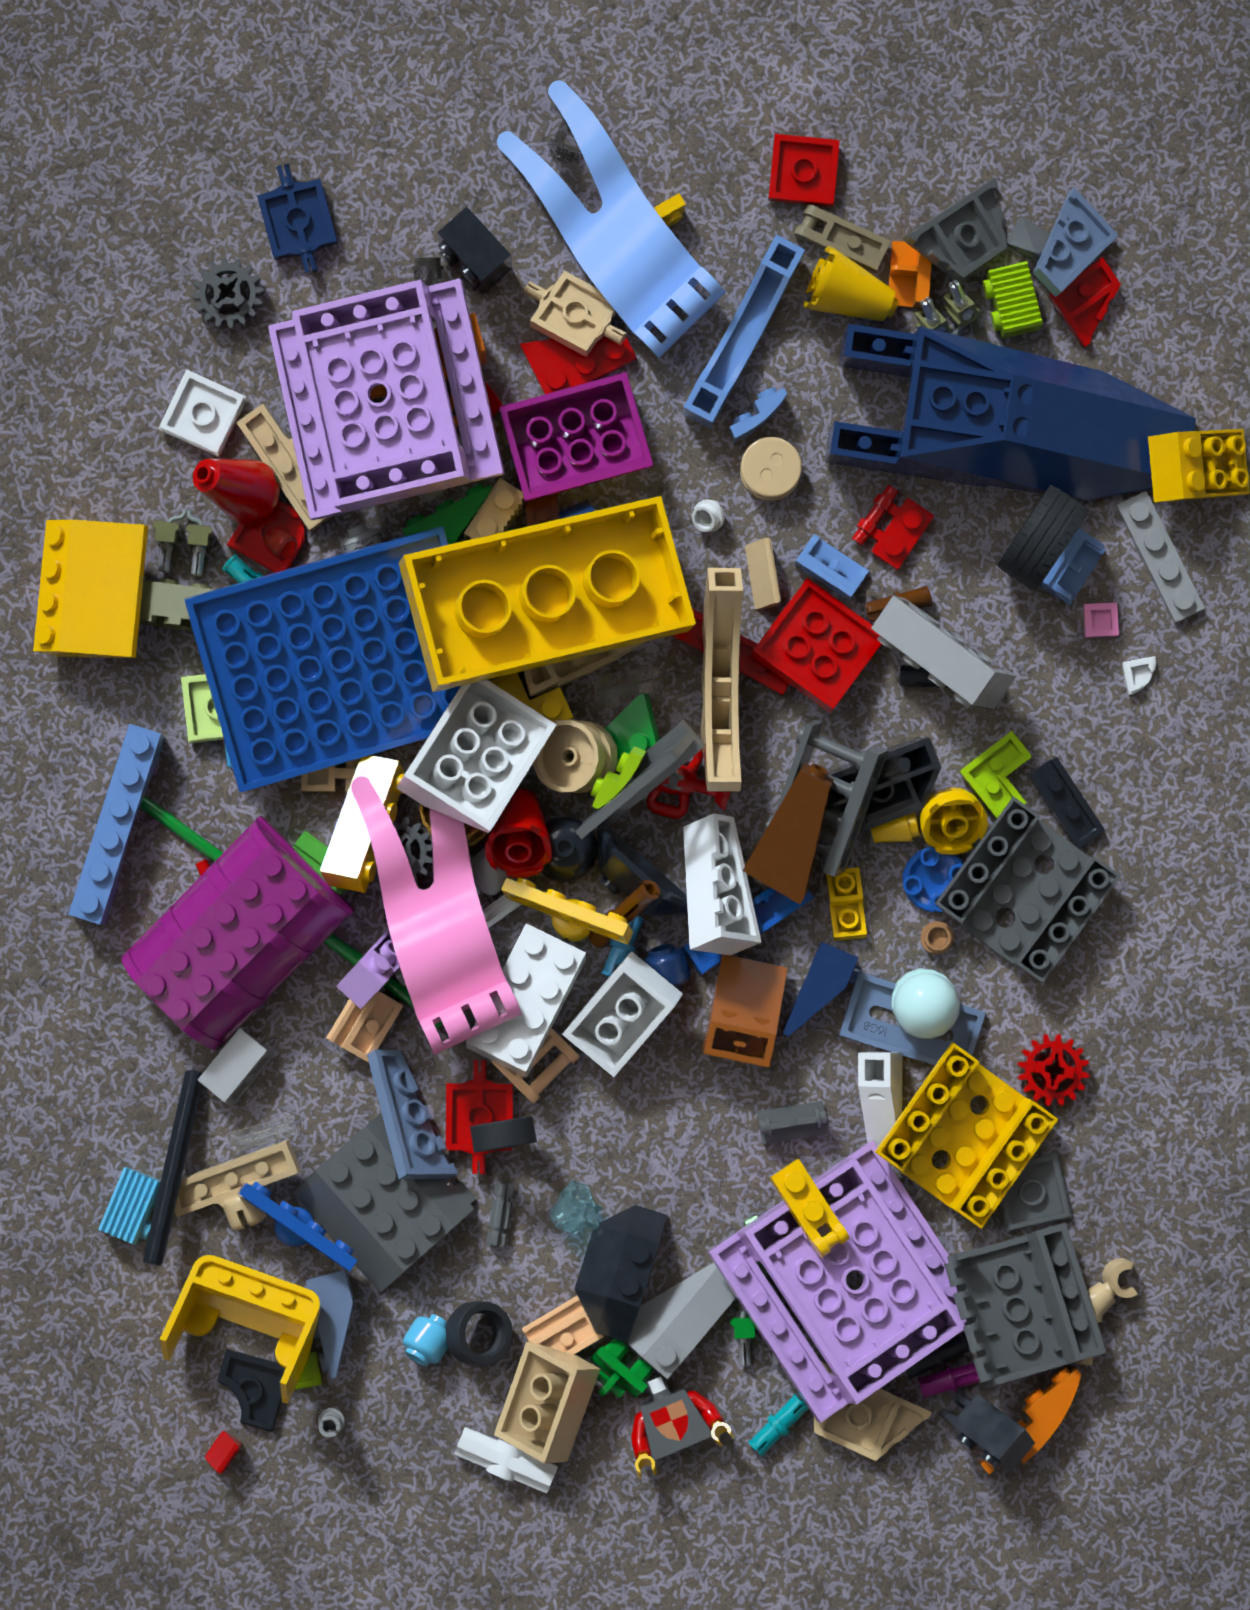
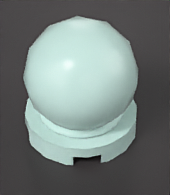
M918 968L907 972L897 981L892 993L891 1007L897 1023L906 1033L916 1038L933 1039L944 1035L954 1026L959 1016L960 1000L954 985L944 974L931 969Z

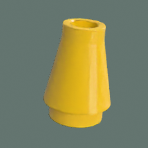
M916 812L871 828L874 843L913 842V838L921 836Z

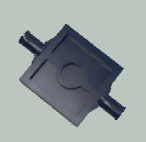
M283 164L286 177L284 176L282 166L279 165L276 167V170L278 171L281 186L271 192L257 195L274 260L290 256H301L304 273L311 274L308 261H310L312 271L315 273L318 271L313 253L320 248L338 244L320 178L308 182H294L290 164Z

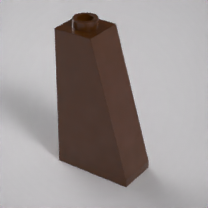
M804 763L742 870L798 904L802 903L809 888L834 779L828 776L829 772L825 768L814 763L811 766Z

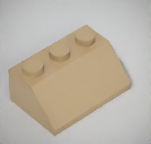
M526 1342L494 1435L544 1464L568 1462L600 1368L574 1354L533 1342Z

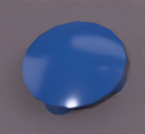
M927 847L916 852L907 861L902 874L903 889L908 899L922 910L943 912L934 903L964 864L962 859L957 855L940 854L936 852L934 847Z

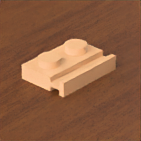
M380 991L362 1009L349 999L326 1038L369 1062L367 1054L375 1049L378 1050L404 1005Z
M577 1295L522 1328L529 1342L571 1354H576L604 1337L595 1333Z

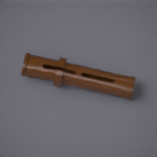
M645 880L615 910H609L605 915L608 916L609 912L618 914L626 918L627 924H629L659 897L660 889L658 885L651 880ZM592 931L589 934L590 942L597 948H604L611 940V938Z

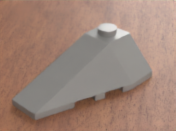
M712 1263L677 1285L642 1304L639 1308L628 1344L666 1379L672 1375L736 1298L715 1264Z

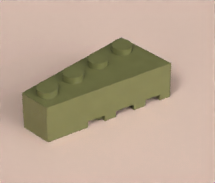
M144 576L139 624L193 632L184 599L216 589L203 584H192V586L179 585L178 581L170 579H159V582L146 581Z

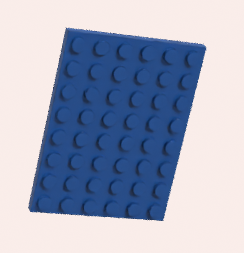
M443 526L184 599L240 793L429 737L461 686L432 692L398 563L403 555L448 545Z

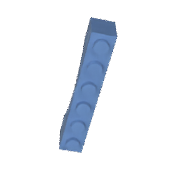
M778 235L774 237L730 325L684 404L682 412L684 416L712 429L801 264L805 249Z
M129 724L68 915L105 926L116 893L130 835L164 743L165 736L161 733Z

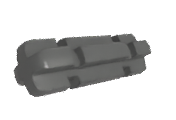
M499 1181L495 1184L494 1195H497V1197L492 1202L489 1226L492 1227V1230L488 1231L486 1241L489 1246L502 1248L506 1245L507 1234H504V1232L509 1227L512 1202H509L510 1197L513 1198L515 1188L512 1183Z

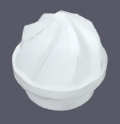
M706 499L700 501L692 513L694 526L703 532L718 530L723 525L725 519L724 508L720 507L719 502Z

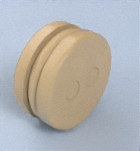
M766 437L752 443L745 451L740 466V476L744 487L754 497L765 501L780 500L791 494L796 488L802 472L801 458L797 450L789 442L777 437Z

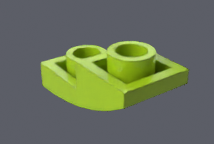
M634 746L630 754L623 752L616 771L621 772V774L617 775L609 771L604 779L597 778L590 794L596 797L592 807L599 809L624 788L642 762L646 751Z

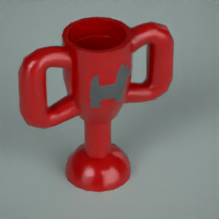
M701 749L693 756V760L688 766L682 765L648 793L646 804L647 808L654 814L671 819H681L688 811L689 794H693V791L715 797L716 804L722 810L726 809L731 791H707L706 781L697 778L696 772L704 757ZM662 792L678 795L679 806L666 804L656 799Z

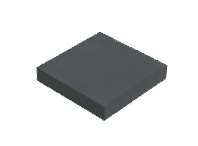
M1057 1152L1032 1157L1000 1202L1006 1232L1072 1218Z

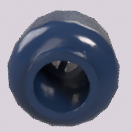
M672 943L662 944L648 951L649 955L644 959V962L675 988L682 991V985L691 976L685 952L680 948L674 947Z

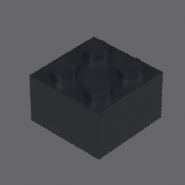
M467 206L437 232L439 240L437 246L441 250L439 252L440 256L451 268L455 264L460 268L459 270L463 274L461 279L473 292L478 288L484 295L513 269L511 254Z

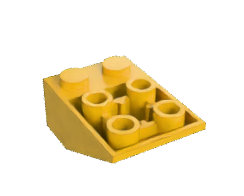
M1244 429L1174 432L1148 436L1154 503L1250 494Z

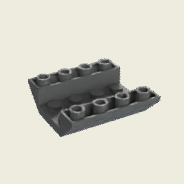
M1013 796L934 904L957 925L1007 962L1043 983L1121 875L1097 857H1089L1040 821V816ZM1040 855L1048 856L1053 862V868L1048 874H1041L1035 869V860ZM1002 908L1009 909L1014 915V922L1010 927H1001L996 922V913Z

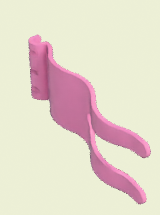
M365 776L355 778L351 784V791L360 809L371 840L389 932L416 1017L428 1039L433 1054L442 1052L522 1015L517 1000L503 974L480 905L472 874L464 823L429 808L434 882L430 888L421 890L416 885L398 833L373 785ZM499 995L506 1011L501 1015L498 1014L491 999ZM469 1008L477 1022V1026L471 1029L463 1011ZM441 1021L449 1037L445 1041H441L434 1025Z

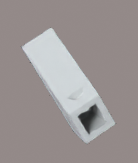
M903 1052L858 1053V1088L867 1143L873 1140L877 1147L902 1114Z

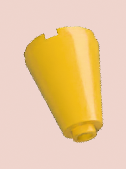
M831 246L826 247L824 251L830 254L826 260L819 258L806 290V293L812 291L813 293L810 302L804 300V308L876 321H884L887 316L891 318L896 311L899 301L894 298L895 291Z

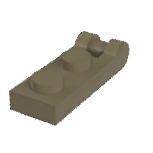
M808 204L803 213L805 218L802 225L797 226L794 232L795 237L823 249L831 246L856 264L877 273L891 243L890 240L814 205ZM817 222L826 225L822 234L814 231Z

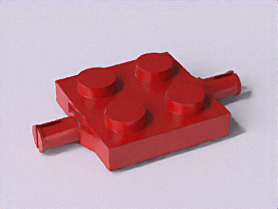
M473 1060V1080L465 1083H446L445 1150H462L472 1154V1174H478V1161H480V1174H486V1154L493 1151H513V1147L478 1153L473 1151L470 1126L513 1119V1084H496L486 1080L487 1060H481V1073H479V1060Z

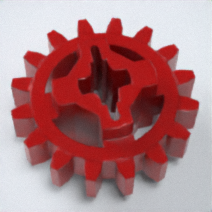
M1045 1034L1042 1035V1044L1033 1039L1030 1041L1031 1051L1021 1050L1020 1053L1026 1057L1025 1062H1017L1016 1066L1023 1068L1024 1073L1016 1077L1017 1080H1026L1027 1082L1022 1089L1023 1092L1034 1091L1032 1096L1034 1102L1038 1101L1042 1096L1044 1097L1045 1106H1050L1053 1098L1061 1106L1064 1105V1096H1067L1070 1100L1076 1099L1073 1092L1074 1089L1084 1091L1085 1087L1080 1083L1081 1078H1089L1090 1074L1083 1072L1082 1067L1089 1064V1060H1080L1079 1055L1084 1050L1083 1048L1073 1050L1071 1048L1074 1042L1072 1038L1068 1039L1065 1043H1061V1034H1056L1053 1041L1050 1042L1048 1035ZM1049 1048L1046 1058L1042 1061H1033L1040 1051ZM1063 1051L1071 1057L1074 1067L1067 1065L1063 1059ZM1054 1060L1056 1061V1067L1061 1068V1073L1054 1075L1052 1080L1050 1079V1073L1045 1072V1067L1052 1065ZM1031 1073L1038 1074L1042 1079L1043 1090L1036 1085ZM1064 1079H1073L1068 1087L1056 1092L1060 1082Z

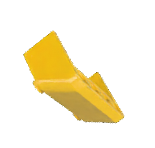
M214 1255L202 1256L194 1263L160 1337L163 1359L171 1360L183 1332L193 1336H203L212 1331L218 1317L279 1339L275 1348V1357L278 1364L285 1368L280 1381L281 1397L283 1403L289 1404L309 1358L320 1314V1300L317 1294L310 1289Z

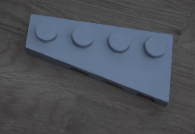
M375 1049L367 1054L398 1179H451L456 1176L458 1172L454 1163L448 1164L442 1151L446 1149V1146L441 1136H435L428 1121L432 1116L427 1106H424L418 1100L415 1093L418 1090V1086L401 1050Z

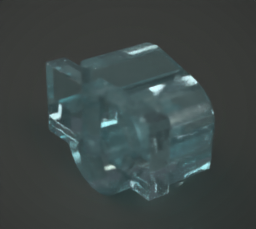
M572 1180L569 1186L560 1192L557 1203L550 1208V1218L558 1229L572 1234H577L584 1227L596 1230L599 1228L597 1214L602 1211V1206L593 1203L589 1186Z

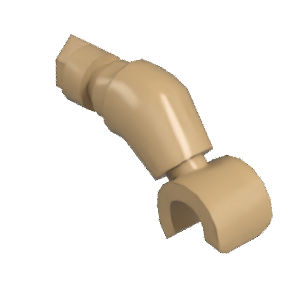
M1116 1258L1110 1261L1103 1270L1104 1284L1098 1282L1087 1289L1097 1324L1102 1322L1105 1312L1115 1303L1114 1297L1116 1295L1123 1298H1131L1138 1294L1134 1288L1128 1285L1125 1287H1119L1118 1285L1119 1274L1124 1270H1132L1135 1265L1134 1262L1124 1258ZM1093 1357L1074 1363L1092 1365Z

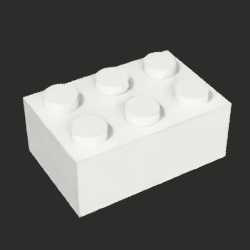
M631 951L572 1020L562 1035L610 1075L615 1077L671 1012L683 993Z

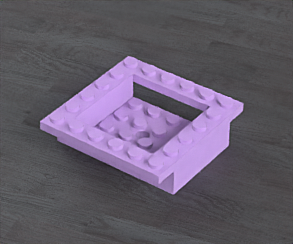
M420 279L291 311L293 320L268 326L311 520L505 475L461 279L427 286ZM434 321H436L463 447L458 442L432 324ZM377 385H383L387 389V397L381 403H374L370 398L371 390Z
M873 1140L813 1180L839 1222L848 1232L850 1240L842 1245L836 1244L830 1248L831 1252L821 1258L810 1244L784 1201H781L707 1252L802 1399L820 1423L845 1405L858 1404L963 1331L964 1322H966V1319L961 1320L953 1295L958 1293L956 1286H950L944 1264L949 1263L947 1259L948 1253L889 1163L875 1153L878 1147ZM826 1223L816 1229L821 1237L831 1232ZM757 1261H761L832 1372H827L756 1263ZM852 1270L858 1271L863 1277L862 1286L858 1290H852L846 1284V1277Z

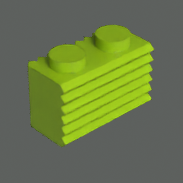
M1028 262L989 270L986 275L987 280L982 281L986 300L992 299L995 311L990 312L994 331L1000 330L1001 338L1003 339L1040 330L1043 321Z

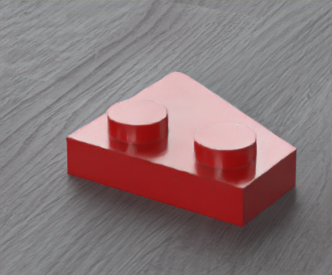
M1101 257L1086 267L1059 295L1054 297L1050 293L1047 296L1081 346L1086 347L1090 344L1097 325L1102 321L1108 310L1107 307L1111 299L1115 297L1121 283L1104 258Z

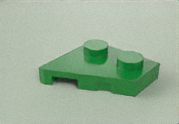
M643 693L638 695L605 728L611 734L617 747V765L623 752L630 754L634 746L647 751L660 740L649 694Z

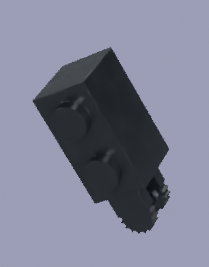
M957 1392L952 1399L963 1411L956 1417L951 1411L943 1408L939 1415L959 1434L956 1438L957 1441L967 1450L972 1452L976 1448L982 1453L981 1459L991 1468L996 1470L1000 1466L1010 1474L1035 1444L1034 1440L1025 1428L979 1394H976L970 1401Z

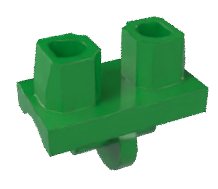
M615 1339L605 1347L601 1346L590 1358L601 1368L597 1380L603 1386L597 1393L603 1397L610 1390L615 1396L620 1398L626 1390L636 1398L648 1387L646 1381L650 1377L653 1368L639 1358L628 1369L620 1360L628 1352L629 1348L623 1342Z

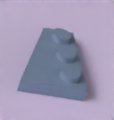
M1075 187L1068 192L1033 271V274L1054 297L1059 295L1119 236Z

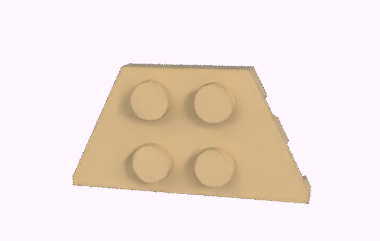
M821 1361L827 1372H832L829 1365ZM880 1388L858 1404L845 1405L821 1423L813 1415L814 1433L877 1461L894 1444L900 1442L922 1421L928 1419L932 1412Z

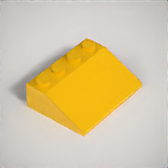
M46 520L34 652L57 657L136 658L149 526L85 520Z

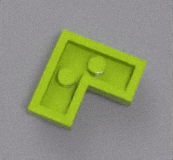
M1010 731L960 770L959 773L993 817L997 819L1013 796L1024 805L1026 804V801L1008 780L1007 776L1032 756L1013 731Z

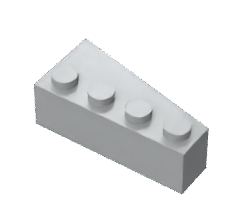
M893 596L871 627L872 630L880 635L877 640L891 650H894L896 647L905 654L902 658L904 661L916 669L923 667L930 673L928 676L929 680L941 688L948 686L956 692L953 697L964 706L970 708L971 705L995 709L1017 676L1008 670L1002 671L992 668L990 664L993 659L971 647L967 650L964 648L966 642L960 636L945 628L943 631L940 630L941 624L907 599Z

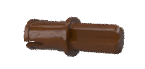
M924 585L903 593L894 591L892 596L867 602L865 604V611L870 621H876L893 596L905 598L918 608L932 606V598L928 587Z

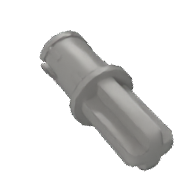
M337 1407L323 1410L318 1417L319 1432L325 1437L331 1438L336 1436L344 1427V1416Z

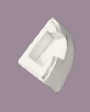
M1155 656L1122 663L1128 695L1139 692L1149 683L1156 666Z

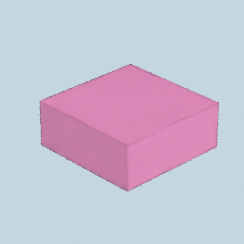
M1117 603L1083 605L1085 638L1119 636Z

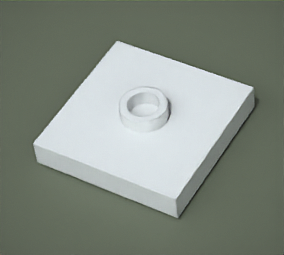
M186 369L158 429L216 457H220L247 397Z

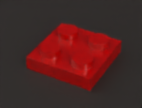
M775 134L768 201L833 207L840 140Z

